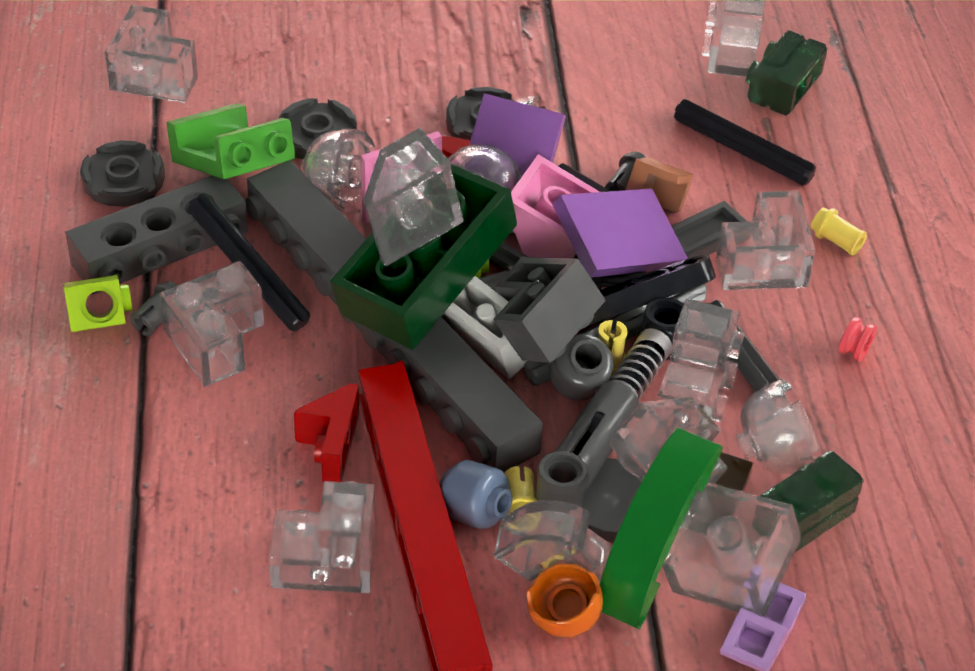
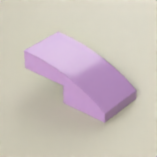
M760 574L744 608H740L720 649V654L755 670L770 671L805 603L806 593Z

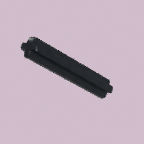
M683 99L675 108L674 118L676 121L800 185H807L815 175L816 166L814 163L688 99Z
M203 193L193 198L189 203V213L289 330L295 332L304 327L309 322L310 312L209 195Z

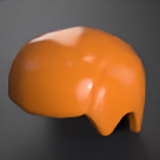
M555 564L538 574L530 588L526 590L528 611L532 620L540 629L553 637L574 638L589 631L598 621L602 611L603 593L596 575L577 564Z

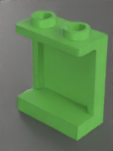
M235 103L166 122L172 162L221 179L231 178L295 159L291 121L286 118H280L248 127L246 106Z

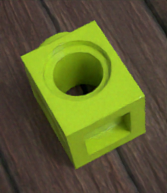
M117 275L63 283L71 332L126 324L124 312L133 311L129 285H120ZM95 291L108 293L112 298L110 308L101 314L89 311L86 307V299L91 293Z

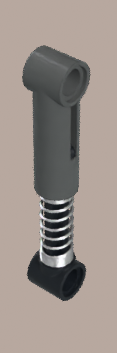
M666 297L654 299L647 304L643 326L639 331L637 340L624 357L623 362L620 363L612 378L598 387L555 452L547 454L541 459L538 467L535 498L539 503V511L545 516L556 520H566L575 517L582 510L586 491L639 410L638 399L643 396V392L647 390L648 384L652 382L653 376L657 375L658 369L662 367L663 362L679 357L684 351L690 318L689 309L684 303L677 299Z

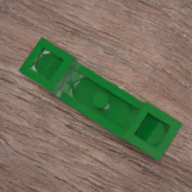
M678 427L668 438L641 482L611 548L600 581L603 593L602 613L634 628L641 629L661 585L656 581L657 576L696 491L703 493L723 450L721 445Z

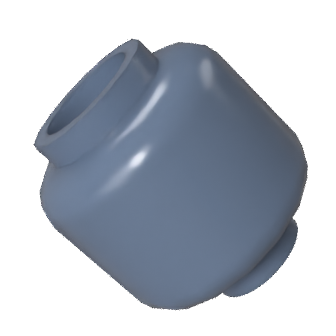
M471 460L458 462L444 473L439 483L449 518L474 528L488 529L496 525L509 512L512 505L510 483L505 473L500 469Z

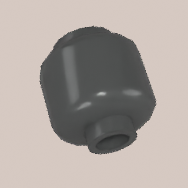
M577 334L567 344L564 354L551 362L549 367L550 380L555 389L564 397L574 401L588 400L601 384L608 382L611 378L614 368L613 355L608 346L599 338L588 334Z

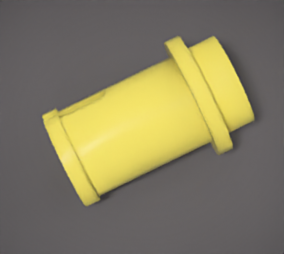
M824 207L819 210L811 223V229L815 231V236L818 239L825 237L847 251L851 256L857 254L867 239V232L858 229L839 217L838 210L834 208L828 210Z
M608 320L600 324L598 338L608 346L613 355L614 368L612 377L626 356L624 348L628 332L626 326L617 321L616 332L611 334L613 320Z
M520 466L511 467L505 472V475L510 483L512 505L504 518L515 528H528L535 524L541 514L539 503L535 498L534 473L531 469L524 466V481H521Z

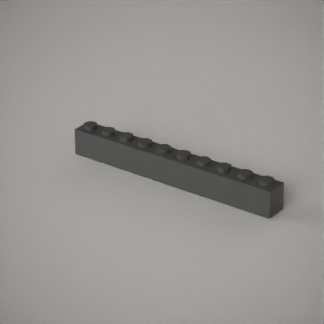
M291 160L247 178L248 197L245 198L246 209L254 221L259 220L264 225L273 242L278 246L282 245L291 255L296 267L301 271L305 270L314 280L319 292L323 296L328 295L338 306L330 280L356 252L366 238ZM342 316L347 322L354 323L362 332L369 347L374 350L377 349L387 359L388 364L404 361L410 385L418 400L423 405H429L440 417L441 423L448 433L456 434L467 446V450L475 462L500 469L505 473L509 468L540 454L543 422L442 317L439 318L415 349L412 350Z

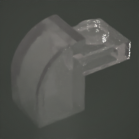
M540 500L527 503L502 517L493 557L529 581L534 580L540 572L555 564H577L587 571L593 572L600 584L613 545L588 528L590 512L568 502Z

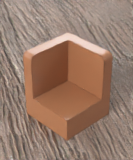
M649 157L636 159L626 190L653 189L661 207L677 213L682 209L693 174Z

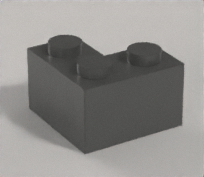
M521 257L494 286L498 294L508 301V304L493 320L521 360L551 363L564 354L567 344L578 331L592 322L594 313L606 300L579 259Z

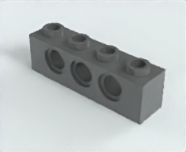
M209 176L65 231L70 263L82 280L117 275L119 284L217 245L189 213V203L193 198L203 193L209 195L242 235L248 233L246 201L228 179Z

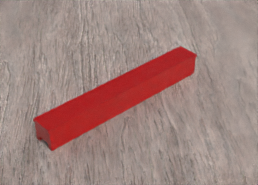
M397 361L396 364L358 369V376L363 394H359V403L431 671H492L493 664L404 361Z

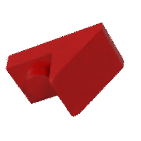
M349 383L298 408L294 412L295 440L299 443L315 445L314 462L321 464L322 483L341 486L359 418V384Z

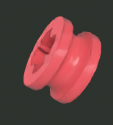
M854 317L842 336L839 352L844 355L851 352L854 355V359L861 362L871 348L877 333V326L873 324L864 326L862 319Z

